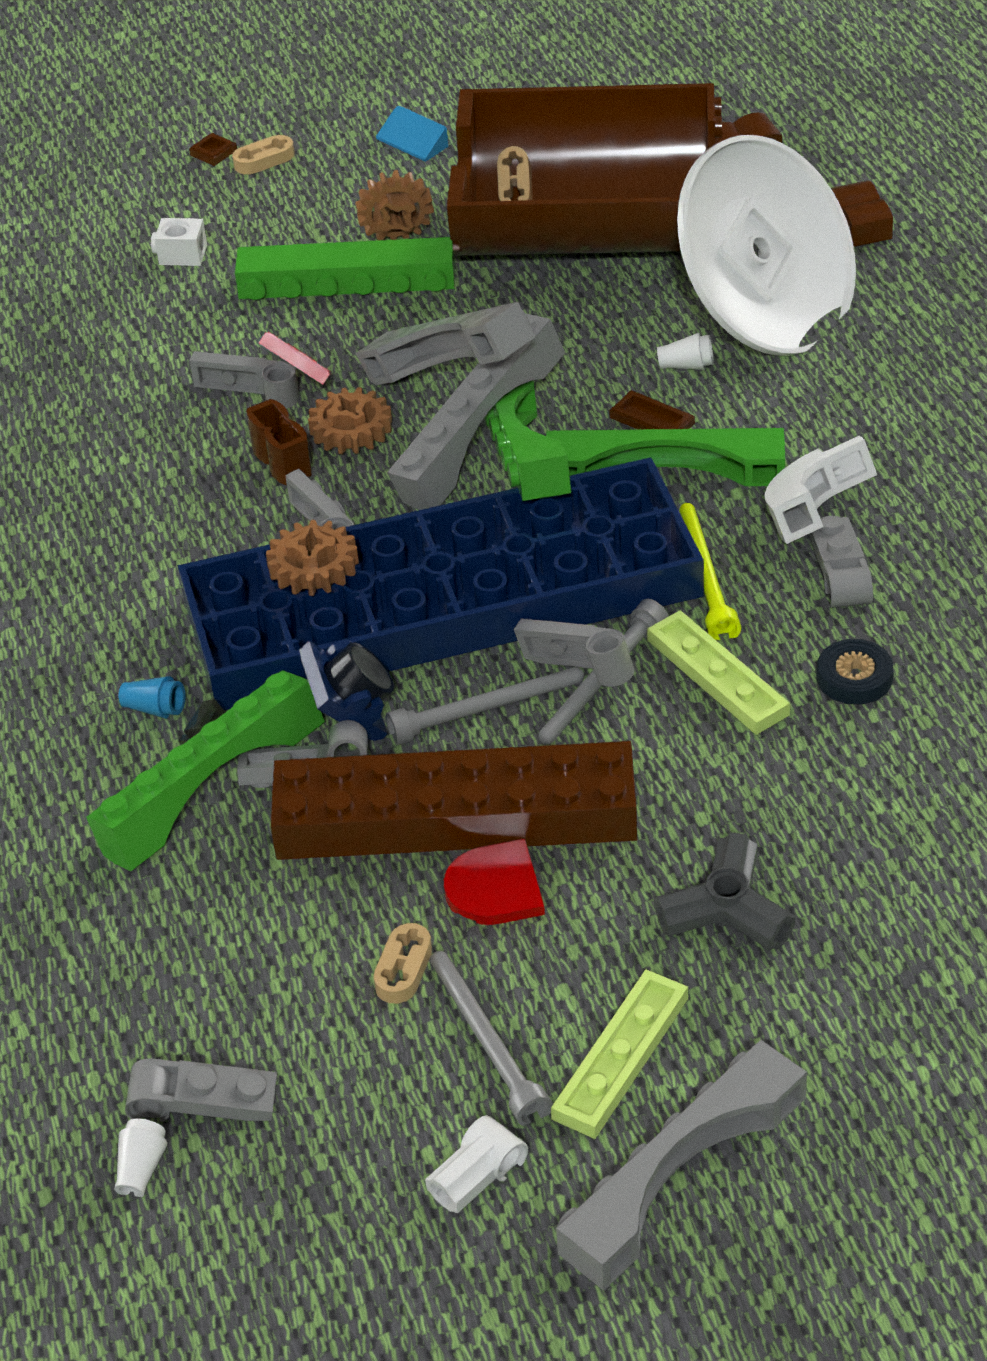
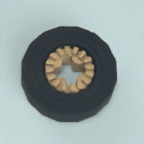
M845 639L834 642L822 651L817 660L816 681L822 692L835 701L859 705L874 702L886 695L893 684V660L884 648L874 642L864 639ZM852 669L861 670L859 674H855V677L851 673Z

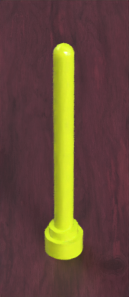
M684 503L680 506L679 512L704 559V593L709 606V611L705 618L707 632L715 640H720L718 634L728 633L729 638H736L741 632L738 614L733 608L725 604L695 507L691 503Z

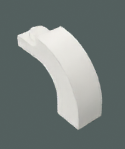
M857 436L825 452L818 448L802 456L784 468L769 483L765 491V501L778 534L786 544L824 527L817 511L822 503L832 496L877 475L865 440L861 436Z

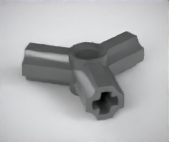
M730 832L725 838H719L712 872L708 875L706 883L654 897V908L658 923L663 934L667 936L715 923L720 926H732L765 948L778 950L788 940L791 931L795 927L796 919L795 915L751 889L758 844L751 841L746 834Z

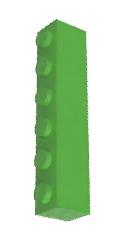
M450 237L238 247L235 267L239 299L258 300L276 297L295 298L298 296H332L339 294L366 295L382 292L403 293L406 291L455 289L453 240Z

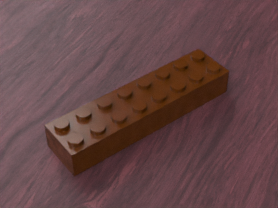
M631 741L274 760L271 832L276 860L471 850L519 839H525L527 846L637 841V808Z

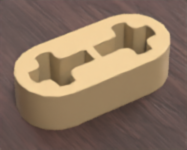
M275 135L240 147L232 155L234 169L241 174H253L285 163L294 157L293 141L288 136Z
M516 146L504 149L497 160L498 195L500 201H511L513 186H517L521 194L518 200H533L531 163L524 149ZM512 159L519 160V164L516 167L517 175H512L509 168L512 164Z
M406 923L395 928L390 934L373 977L377 996L381 1000L398 1004L406 1002L416 993L432 953L431 936L424 926L417 923ZM411 940L418 941V945L411 947L408 956H404L403 946H408ZM398 970H402L403 981H398L395 986H389L388 981H393Z

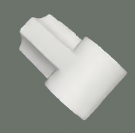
M482 1116L466 1131L461 1142V1148L425 1179L426 1188L438 1203L448 1211L458 1214L495 1179L503 1182L507 1179L503 1175L516 1164L521 1166L528 1155V1146L491 1116Z

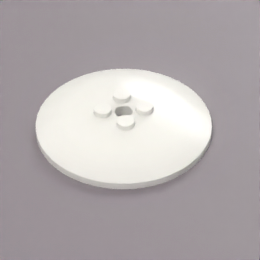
M739 135L721 141L706 150L695 161L685 178L680 193L677 216L678 237L683 262L697 295L721 327L752 349L776 356H790L808 351L816 342L799 347L800 341L806 332L824 315L841 306L840 319L850 309L854 294L856 277L854 246L847 220L836 196L814 166L795 150L774 139L757 135ZM753 243H755L759 248V257L754 252Z

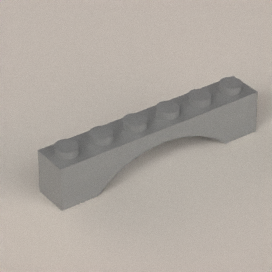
M514 302L387 331L355 354L370 382L375 385L395 382L427 367L457 358L474 357L477 358L480 365L501 361L536 336L529 325L528 316L521 309L519 303Z
M526 313L529 325L536 337L504 360L481 365L478 363L389 469L387 474L403 503L418 510L440 506L456 487L460 467L468 445L489 410L515 387L531 380L544 379L561 359L565 351L551 319Z
M762 1040L756 1043L747 1053L744 1051L740 1052L732 1060L728 1070L715 1082L706 1083L698 1092L695 1101L682 1113L676 1112L667 1119L661 1132L648 1144L643 1143L636 1147L627 1163L613 1176L607 1175L595 1187L593 1194L580 1207H573L562 1216L556 1228L558 1255L604 1291L639 1258L640 1237L647 1211L659 1189L671 1175L697 1153L723 1140L749 1132L775 1129L806 1099L807 1071Z

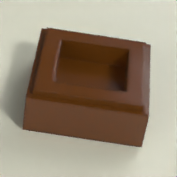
M211 133L191 146L189 152L190 156L215 166L233 154L237 149V144Z

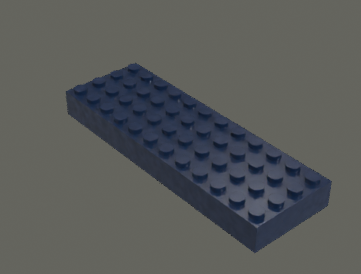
M650 457L571 475V493L523 501L518 488L345 527L347 535L355 537L359 564L355 565L356 573L354 576L345 575L346 584L344 586L333 583L329 593L321 588L316 589L314 596H310L308 589H302L298 594H292L291 585L283 589L279 588L278 580H271L266 557V551L271 550L270 544L177 566L185 606L216 712L231 709L236 701L250 695L262 686L268 677L282 670L307 679L299 650L308 641L326 651L331 645L350 639L352 643L356 642L370 650L389 672L518 641L514 628L521 619L587 625L632 614L633 610L644 599H652L662 606L704 597V559L655 463Z

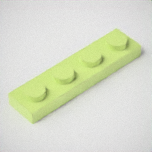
M681 610L647 628L648 642L755 735L790 716V703Z
M645 969L552 1105L551 1119L596 1139L687 1002L688 986Z

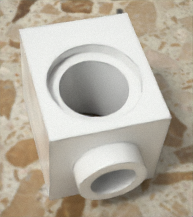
M161 218L157 232H153L151 237V249L154 254H157L159 265L201 266L207 247L203 219Z

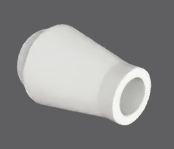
M696 333L668 345L657 347L660 369L705 370L704 366L714 365L710 335L700 336V333Z
M131 1119L127 1122L126 1128L119 1132L117 1180L114 1187L118 1194L128 1195L130 1192H134V1195L137 1197L144 1196L146 1186L168 1145L164 1138L166 1130L160 1124L146 1119Z

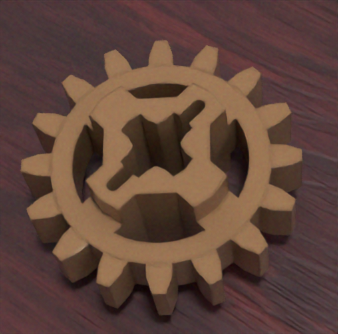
M394 170L390 178H387L383 172L379 173V182L376 183L369 179L367 181L369 190H359L360 200L355 201L359 225L364 226L368 236L376 233L377 240H383L386 236L390 237V240H397L398 236L406 239L409 238V233L412 231L418 235L422 233L420 224H430L429 214L434 213L430 189L425 188L422 178L414 181L411 172H408L404 178L399 176L398 170Z
M358 387L354 393H349L346 388H342L341 393L337 394L328 392V400L317 399L315 401L316 408L309 409L310 418H308L310 435H313L315 444L323 443L324 450L326 451L333 447H338V453L343 454L346 449L352 448V451L357 454L360 450L359 447L362 446L371 450L374 448V440L384 442L385 433H391L392 431L391 407L387 406L385 397L376 398V391L374 390L367 394H362L361 387Z
M311 520L309 525L304 527L298 522L294 523V531L280 530V539H271V550L266 551L271 580L277 579L278 586L281 589L291 585L292 594H298L302 589H308L309 595L314 596L316 589L321 588L329 593L333 583L344 586L346 584L345 575L354 576L356 573L355 565L359 564L355 537L347 535L344 526L333 530L332 521H327L323 526L317 525L316 520Z

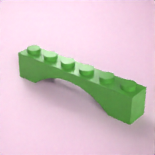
M533 380L521 384L505 394L485 416L486 426L490 427L492 441L496 442L498 456L502 457L504 471H508L511 488H518L523 501L571 493L568 456L561 440L544 436L526 427L537 417Z
M784 428L546 431V436L561 440L568 456L570 476L651 457L656 467L692 468L729 478L743 486H768L773 478L785 468Z
M283 670L271 675L262 686L250 695L236 701L233 707L218 719L204 725L199 733L183 745L173 748L167 757L151 769L137 775L135 780L119 793L105 799L99 808L86 817L102 855L114 864L131 872L165 845L170 830L186 801L198 786L218 767L237 755L258 747L271 745L294 746L322 725L325 721L322 712L317 709L308 679Z

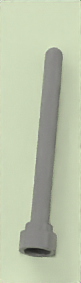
M652 599L642 600L631 614V627L623 635L629 654L643 637H647V628L668 617L665 608ZM594 669L540 730L538 738L541 743H553L602 685L597 681Z
M573 667L415 713L414 710L406 711L405 708H400L386 713L387 728L390 735L396 734L394 742L398 746L413 741L414 736L420 735L421 729L578 684L583 681L584 672L578 667Z
M444 951L433 953L431 956L433 968L510 1090L509 1109L517 1122L522 1126L531 1123L527 1115L536 1111L540 1118L548 1116L551 1113L553 1102L543 1086L531 1080H526L447 953Z

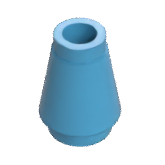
M171 676L124 682L120 686L118 698L122 707L167 719L169 715H179L182 712L186 695L183 684L180 681H175Z

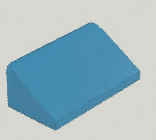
M397 106L392 111L376 135L377 140L425 162L448 147L447 128L444 125L402 106Z

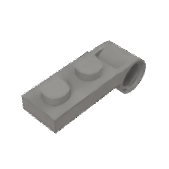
M197 351L193 352L189 360L194 387L265 394V400L274 399L284 405L285 408L294 406L299 400L296 369L288 362Z
M300 469L285 475L289 502L309 521L316 520L319 526H323L327 521H332L333 530L342 526L354 525L352 520L346 516L342 505L337 500H332L328 497L316 480L311 481Z
M839 516L821 518L824 527L809 533V537L824 575L825 593L831 596L829 608L872 603L873 585L871 573L849 518H841Z
M521 619L514 628L525 659L544 664L594 669L597 681L606 687L622 685L630 680L634 674V666L624 636L617 629L532 619Z
M345 720L338 722L331 728L328 744L255 749L239 754L237 765L239 786L251 785L255 788L272 786L274 760L367 755V732L361 724ZM344 743H351L357 749L352 752H345L340 750L338 746Z
M153 1058L142 1059L135 1062L131 1068L125 1113L130 1119L160 1118V1122L166 1121L170 1112L244 1121H271L277 1072L182 1060L178 1062Z

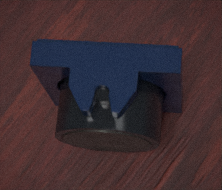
M350 639L335 643L326 651L308 641L299 650V655L317 709L338 722L351 720L361 724L365 728L369 740L377 741L385 738L388 732L381 715L384 707L382 701L393 692L394 684L382 662L370 650L356 642L352 643Z

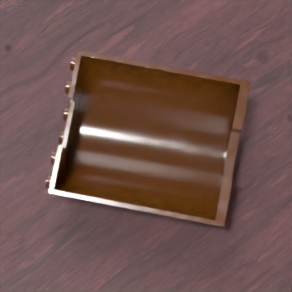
M714 83L460 89L456 120L458 163L456 166H451L447 200L450 239L453 240L454 255L681 251L677 216L680 193L685 178L695 161L706 150L715 145V138H722L721 97H714ZM516 146L524 149L531 163L533 200H518L521 194L518 187L513 186L511 201H500L498 195L497 160L504 149ZM512 159V164L509 166L512 175H517L518 159Z

